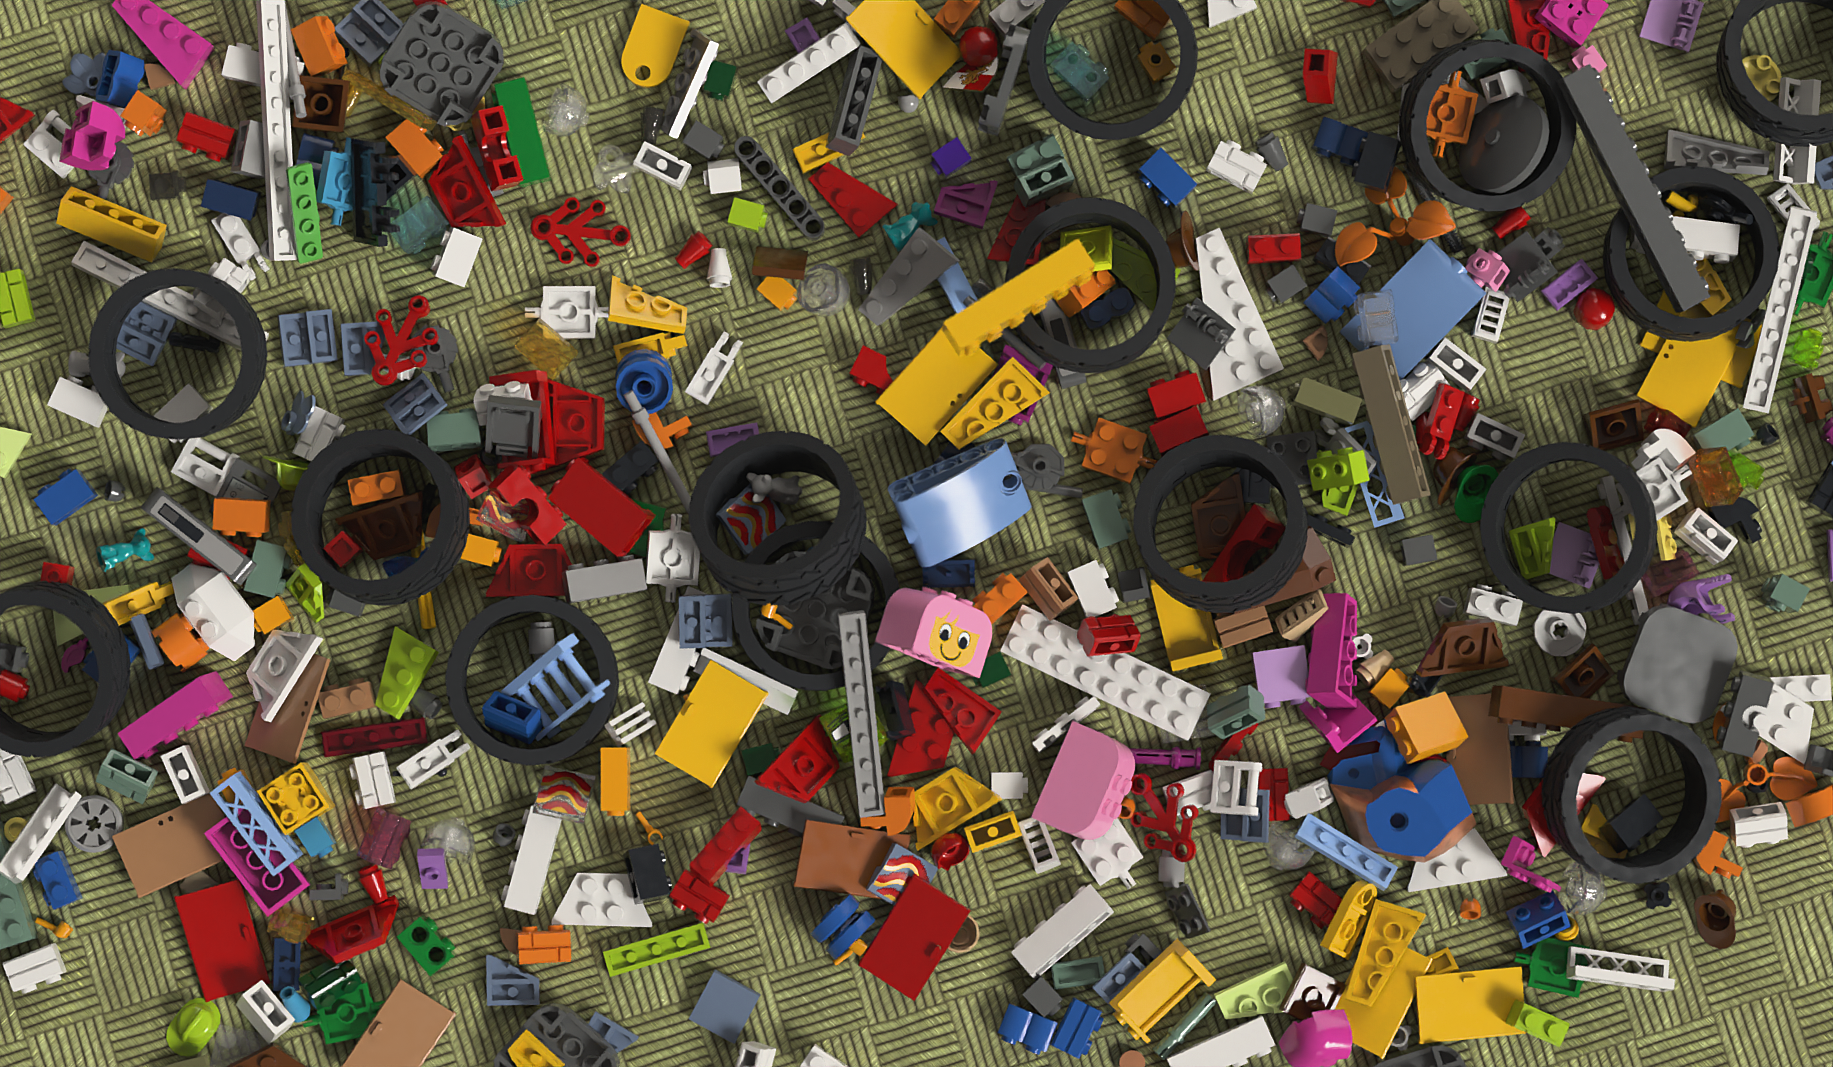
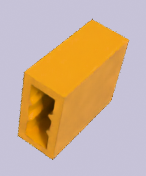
M1446 692L1395 707L1384 718L1387 728L1394 736L1398 749L1404 756L1407 764L1458 748L1469 737Z
M601 748V811H607V816H623L624 811L630 810V748Z

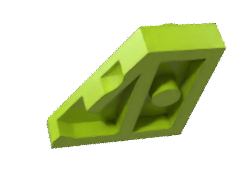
M1555 517L1509 530L1521 574L1526 580L1550 573Z

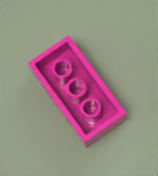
M238 808L237 818L240 822L251 824L252 814L248 809ZM227 816L204 833L267 917L271 916L311 885L294 862L275 876H272ZM254 829L253 839L257 844L266 845L268 835L264 830ZM270 850L269 860L275 867L286 861L280 851Z

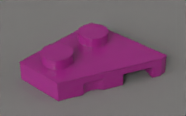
M992 180L989 183L975 185L974 183H969L960 187H942L933 214L983 230L998 181Z

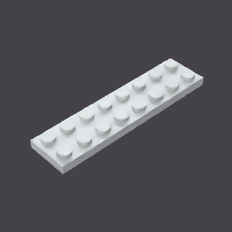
M1022 604L1000 652L1189 741L1211 695L1210 693L1126 653L1087 657L1083 645L1080 644L1077 638L1078 630L1054 619L1049 621L1044 614Z

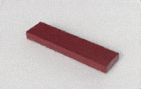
M423 717L321 732L324 758L428 743L426 722Z

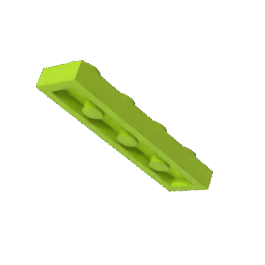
M702 922L603 951L609 975L612 977L704 950L711 946L704 923Z

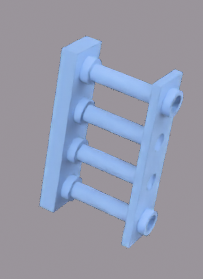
M573 633L558 642L501 690V693L510 697L514 694L518 697L521 696L525 703L540 709L545 729L536 736L537 741L546 735L551 739L562 730L560 725L589 701L593 704L603 697L605 693L602 690L611 684L607 679L596 687L574 658L571 648L579 641ZM558 659L560 661L564 660L587 691L583 698L579 696L559 669ZM545 671L551 674L572 702L573 706L567 710L544 680L545 675L542 672ZM529 683L532 686L536 685L559 716L554 722L529 689L531 687L528 685Z

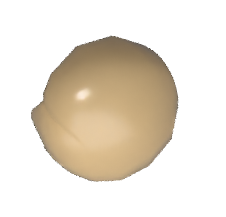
M967 916L949 945L948 950L960 954L970 951L977 944L980 936L979 926L972 916Z

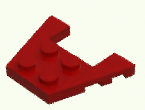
M548 379L549 397H553L555 465H547L546 470L570 462L573 459L582 458L604 450L605 398ZM526 468L530 475L541 472L530 471V468Z

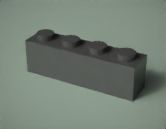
M860 45L850 55L825 146L847 156H850L860 145L882 59L872 49Z
M748 776L736 804L743 807L753 817L756 813L764 816L763 822L777 828L779 824L789 827L787 832L800 838L803 835L805 819L842 825L845 816L810 801L801 803L757 785L754 782L757 778Z

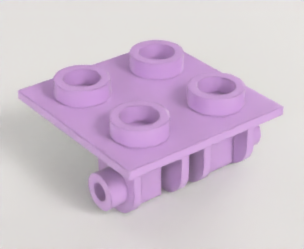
M1650 0L1639 37L1689 52L1704 3L1698 0Z
M1559 522L1553 539L1549 574L1590 589L1599 566L1591 534Z

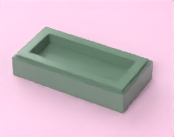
M1102 956L1057 962L1051 966L1054 990L1095 984L1105 975Z

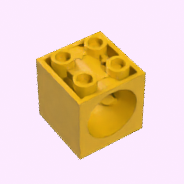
M308 762L298 764L257 791L284 835L295 833V830L310 820L323 815L335 807V804Z

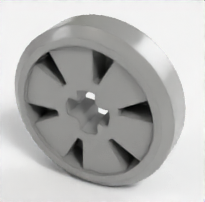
M100 795L81 798L65 820L66 834L72 844L80 850L90 853L102 852L113 847L115 843L112 836L122 832L124 829V818L118 805L111 799ZM95 817L99 818L98 822L101 823V827L95 828L94 831L90 830L91 825H88V821L94 820Z

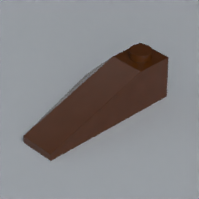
M1311 526L1307 527V542L1305 543L1306 548L1302 561L1292 578L1286 581L1287 584L1268 600L1257 606L1233 612L1234 614L1310 593L1336 581L1331 558ZM1268 553L1263 558L1265 561L1260 566H1258L1255 570H1249L1244 576L1249 575L1255 572L1257 569H1259L1271 558L1273 554Z

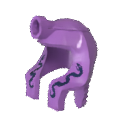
M1729 574L1680 583L1668 596L1667 604L1695 615L1701 613L1710 614L1721 624L1735 621V615L1732 613L1721 615L1720 613L1725 612L1724 606L1721 604L1714 605L1708 594L1710 589L1732 581Z

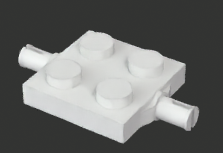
M543 286L541 307H525V312H535L525 313V318H541L544 339H596L598 317H608V313H604L608 312V307H598L595 286Z
M1660 457L1635 472L1648 489L1654 503L1657 521L1688 502V499L1681 490L1680 481L1692 475L1691 470L1681 475V473L1689 469L1687 465L1673 473L1665 466ZM1620 483L1615 486L1623 498L1624 505L1611 512L1613 517L1622 512L1615 517L1617 522L1629 513L1634 516L1629 497Z
M671 514L670 529L665 531L648 530L646 583L665 586V602H670L671 600L672 603L676 602V587L698 585L700 551L693 540L691 532L681 530L682 515Z
M1118 818L1114 819L1110 829L1103 836L1093 840L1077 838L1071 842L1099 886L1117 877H1120L1127 890L1131 888V885L1133 887L1137 884L1128 870L1134 863L1142 859L1143 855Z

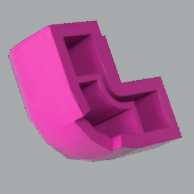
M91 101L75 111L77 118L71 129H65L59 162L85 170L108 169L109 161L115 155V143L125 139V127L122 119L113 109Z
M1344 1009L1321 1010L1312 1012L1311 1018L1299 1024L1294 1021L1287 1028L1278 1043L1284 1057L1292 1067H1330L1338 1059H1348L1352 1048V1031Z

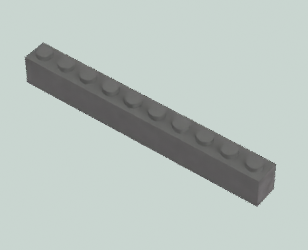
M1590 64L1585 65L1556 82L1675 312H1683L1710 297L1708 293L1709 285L1704 277H1700L1697 272V262L1692 254H1688L1684 246L1685 239L1679 230L1676 231L1672 223V213L1667 207L1663 206L1660 200L1661 193L1659 188L1651 183L1648 177L1649 169L1644 161H1640L1637 156V146L1631 137L1628 138L1624 130L1625 123L1622 117L1615 113L1612 107V97L1607 91L1603 90L1600 84L1601 77L1596 68H1592Z

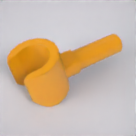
M769 603L762 606V615L778 621L788 630L793 627L790 622L775 613L778 605L770 606Z
M641 811L638 812L635 816L648 833V842L651 845L654 844L650 839L653 833L659 834L663 840L661 831L653 828Z
M39 917L35 920V923L50 929L59 938H67L73 931V928L64 921H61L56 926Z
M857 939L836 960H833L834 964L837 966L853 952L860 957L868 945L863 940Z

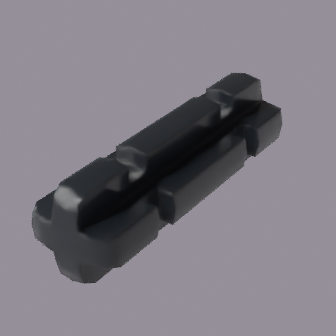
M171 332L169 338L171 346H183V348L199 351L207 350V352L216 354L220 351L221 341L218 339L209 338L208 340L206 337L185 334L184 336L178 332Z

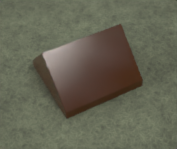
M299 75L300 82L305 89L306 97L304 98L307 115L303 118H297L294 108L292 127L320 132L344 133L350 81Z
M1639 399L1595 410L1583 415L1591 446L1606 451L1644 440Z
M1589 643L1557 671L1550 680L1564 695L1588 699L1615 672L1593 643Z

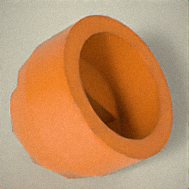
M1124 796L1120 805L1127 807V809L1122 808L1118 817L1129 819L1133 816L1136 804L1133 799Z
M1466 898L1461 903L1460 916L1468 920L1480 918V903L1475 898H1473V901H1468V898Z

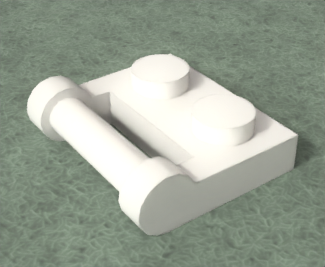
M51 110L23 145L64 179L74 167L59 162L62 143L50 134L48 130L54 126L64 135L65 129H71V127L59 118V113Z
M201 437L188 439L171 472L206 492L217 496L236 458L240 456L235 453L229 454ZM197 447L226 463L221 470L193 455L194 448Z
M1215 760L1210 812L1258 816L1256 801L1259 772H1262V763ZM1242 771H1249L1246 806H1239Z

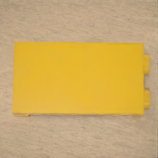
M1194 565L1178 568L1179 572L1187 577L1202 581L1201 568L1195 569ZM1154 579L1150 580L1149 584L1171 672L1222 660L1223 656L1221 649H1219L1211 612L1190 608L1168 595Z
M1177 938L1109 1002L1116 1010L1112 1015L1122 1025L1126 1022L1130 1025L1126 1030L1136 1040L1141 1037L1148 1043L1151 1040L1146 1036V1032L1201 980L1209 987L1216 979Z

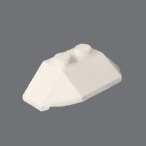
M191 563L171 578L177 606L210 648L236 661L255 646L254 612L222 571Z

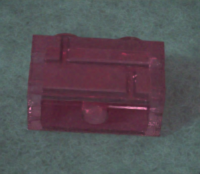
M376 807L357 856L368 862L392 869L393 864L400 858V848L404 839L410 834L411 821L399 814Z

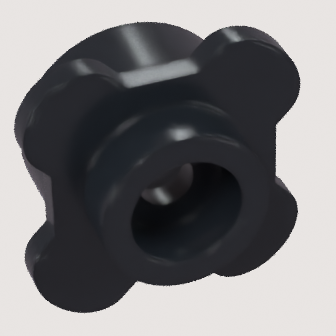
M1661 882L1659 885H1652L1650 883L1645 885L1646 906L1649 909H1654L1656 906L1669 907L1672 900L1668 894L1669 884ZM1656 893L1660 894L1659 898H1656Z

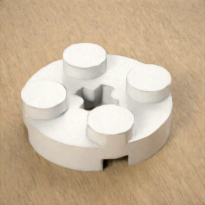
M1543 610L1533 624L1534 639L1539 648L1549 655L1568 656L1575 653L1582 646L1585 638L1586 623L1580 613L1570 614ZM1557 623L1559 626H1566L1563 638L1553 634V631H1555L1554 626Z

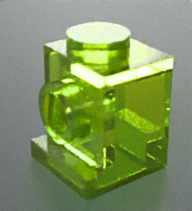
M1808 328L1807 331H1800L1788 361L1810 370L1816 369L1819 363L1814 362V360H1819L1824 349V345L1821 344L1824 338L1822 337L1823 333L1812 328Z
M1738 452L1733 455L1721 476L1723 478L1733 477L1732 482L1743 489L1747 486L1757 490L1765 478L1762 475L1765 468Z

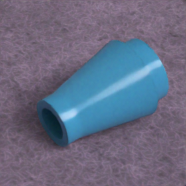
M293 987L283 988L280 992L283 1006L295 1019L294 1022L298 1023L306 1020L310 1015L309 1002L298 994Z

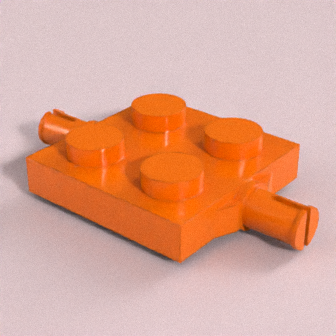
M1455 71L1450 75L1449 84L1441 85L1438 88L1430 104L1427 116V137L1435 141L1432 154L1434 157L1438 153V158H1443L1446 143H1457L1466 146L1478 94L1458 87L1462 74L1461 71H1457V74Z
M1098 418L1095 429L1089 436L1074 431L1071 442L1085 446L1082 468L1127 484L1131 483L1134 472L1139 465L1151 469L1155 467L1154 464L1157 462V460L1143 456V446L1147 434L1102 418Z

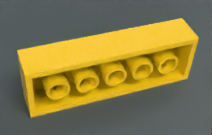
M1076 239L943 322L942 331L958 356L960 357L965 354L968 357L980 349L979 346L985 340H988L990 343L1002 335L1001 332L1006 327L1010 326L1013 329L1023 323L1025 315L1030 312L1035 315L1047 307L1046 304L1054 298L1055 301H1058L1069 293L1070 287L1075 284L1077 287L1086 284L1091 280L1090 277L1093 275L1095 264L1079 239Z

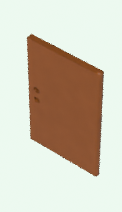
M805 819L793 886L881 899L865 889L876 867L882 865L891 844L897 843L908 850L910 835L898 833L887 836V831Z

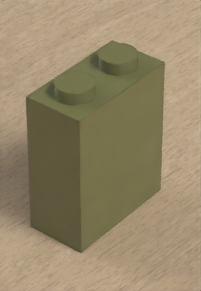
M1303 377L1299 382L1293 383L1288 396L1292 398L1290 405L1323 418H1330L1334 422L1347 427L1354 423L1362 399L1306 377Z

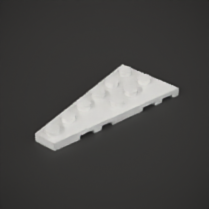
M1220 228L1195 239L1202 302L1236 328L1209 366L1213 401L1284 369Z

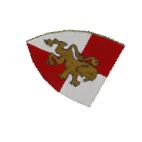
M996 57L989 64L980 67L966 64L947 81L943 89L974 92L978 103L983 105L986 98L985 90L994 80L999 68L998 58Z

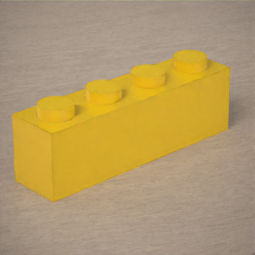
M73 186L69 188L61 199L56 224L149 262H153L161 250L167 227L166 224Z

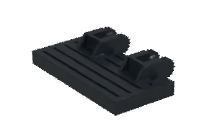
M361 137L351 138L353 241L377 247L388 246V237L382 234V232H400V225L391 224V217L399 216L400 210L392 207H381L387 205L386 183L380 182V179L399 180V173L389 172V165L397 164L398 157L380 155L385 153V142Z

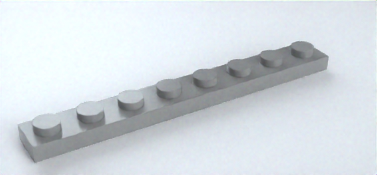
M861 610L838 613L858 815L860 818L885 815L865 612Z

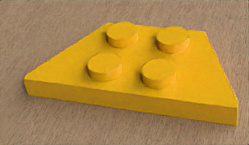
M953 767L915 791L913 822L917 833V842L915 843L917 851L922 850L935 842L940 836L951 832L1001 801L1002 798L959 768Z

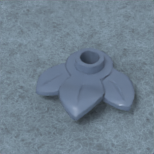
M101 52L93 60L85 54L73 55L70 62L73 74L63 79L64 87L76 95L87 93L95 97L98 83L95 86H92V83L97 79L99 82L106 55Z
M300 390L292 403L291 411L288 410L284 414L281 422V429L286 431V434L292 436L295 433L300 434L306 429L309 423L308 417L315 409V396L310 395L304 399L303 391Z

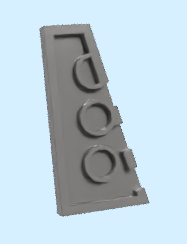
M692 28L689 36L694 38L691 49H685L682 58L686 60L684 70L677 74L674 83L675 90L677 91L676 95L670 96L660 126L663 132L678 139L679 134L686 127V118L689 111L695 106L700 86L705 83L707 70L718 53L719 44Z
M1668 129L1665 142L1664 169L1689 166L1695 168L1696 166L1714 168L1724 173L1766 175L1769 169L1770 151Z
M918 228L858 310L879 326L960 260L922 228Z

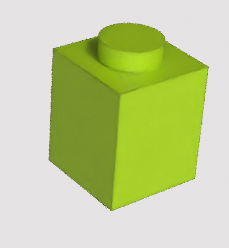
M734 197L727 223L733 227L758 233L760 227L765 228L768 213L764 212V205Z

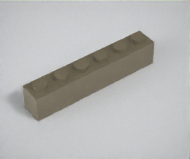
M1390 344L1353 353L1354 360L1352 361V366L1361 384L1359 392L1366 403V418L1368 423L1372 425L1374 433L1373 444L1379 451L1381 458L1379 463L1380 470L1386 477L1388 484L1386 492L1389 499L1392 500L1393 505L1430 496V490Z

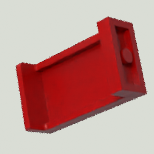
M531 370L489 376V383L495 387L505 386L506 383L511 381H518L520 384L528 383L532 400L541 401L538 458H532V447H529L527 458L502 455L503 463L497 464L498 469L505 470L510 465L530 468V471H544L547 465H555L547 372Z
M587 458L573 459L565 469L567 473L564 477L557 480L551 487L550 491L552 493L547 499L617 557L626 556L656 515L649 509L641 508L589 465L590 461Z

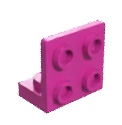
M1353 693L1352 699H1357V708H1325L1321 710L1319 706L1313 708L1308 701L1299 706L1310 725L1337 753L1377 721L1376 717Z
M1513 836L1501 862V865L1508 868L1506 873L1526 883L1531 879L1530 884L1551 893L1552 889L1560 892L1561 886L1526 870L1527 866H1531L1534 861V850L1536 847Z

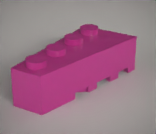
M115 0L112 4V7L175 80L186 90L213 53L215 47L150 0Z
M1347 593L1323 594L1328 610L1314 623V628L1311 630L1312 649L1308 656L1309 676L1305 682L1307 694L1328 709L1357 708V699H1352V686H1357V675H1353L1352 661L1357 659V649L1352 641V636L1357 635V601Z
M217 671L200 676L117 734L134 759L142 756L148 759L158 752V746L163 743L168 745L179 737L177 735L182 730L188 731L199 724V719L204 716L208 717L218 711V707L233 698V695Z

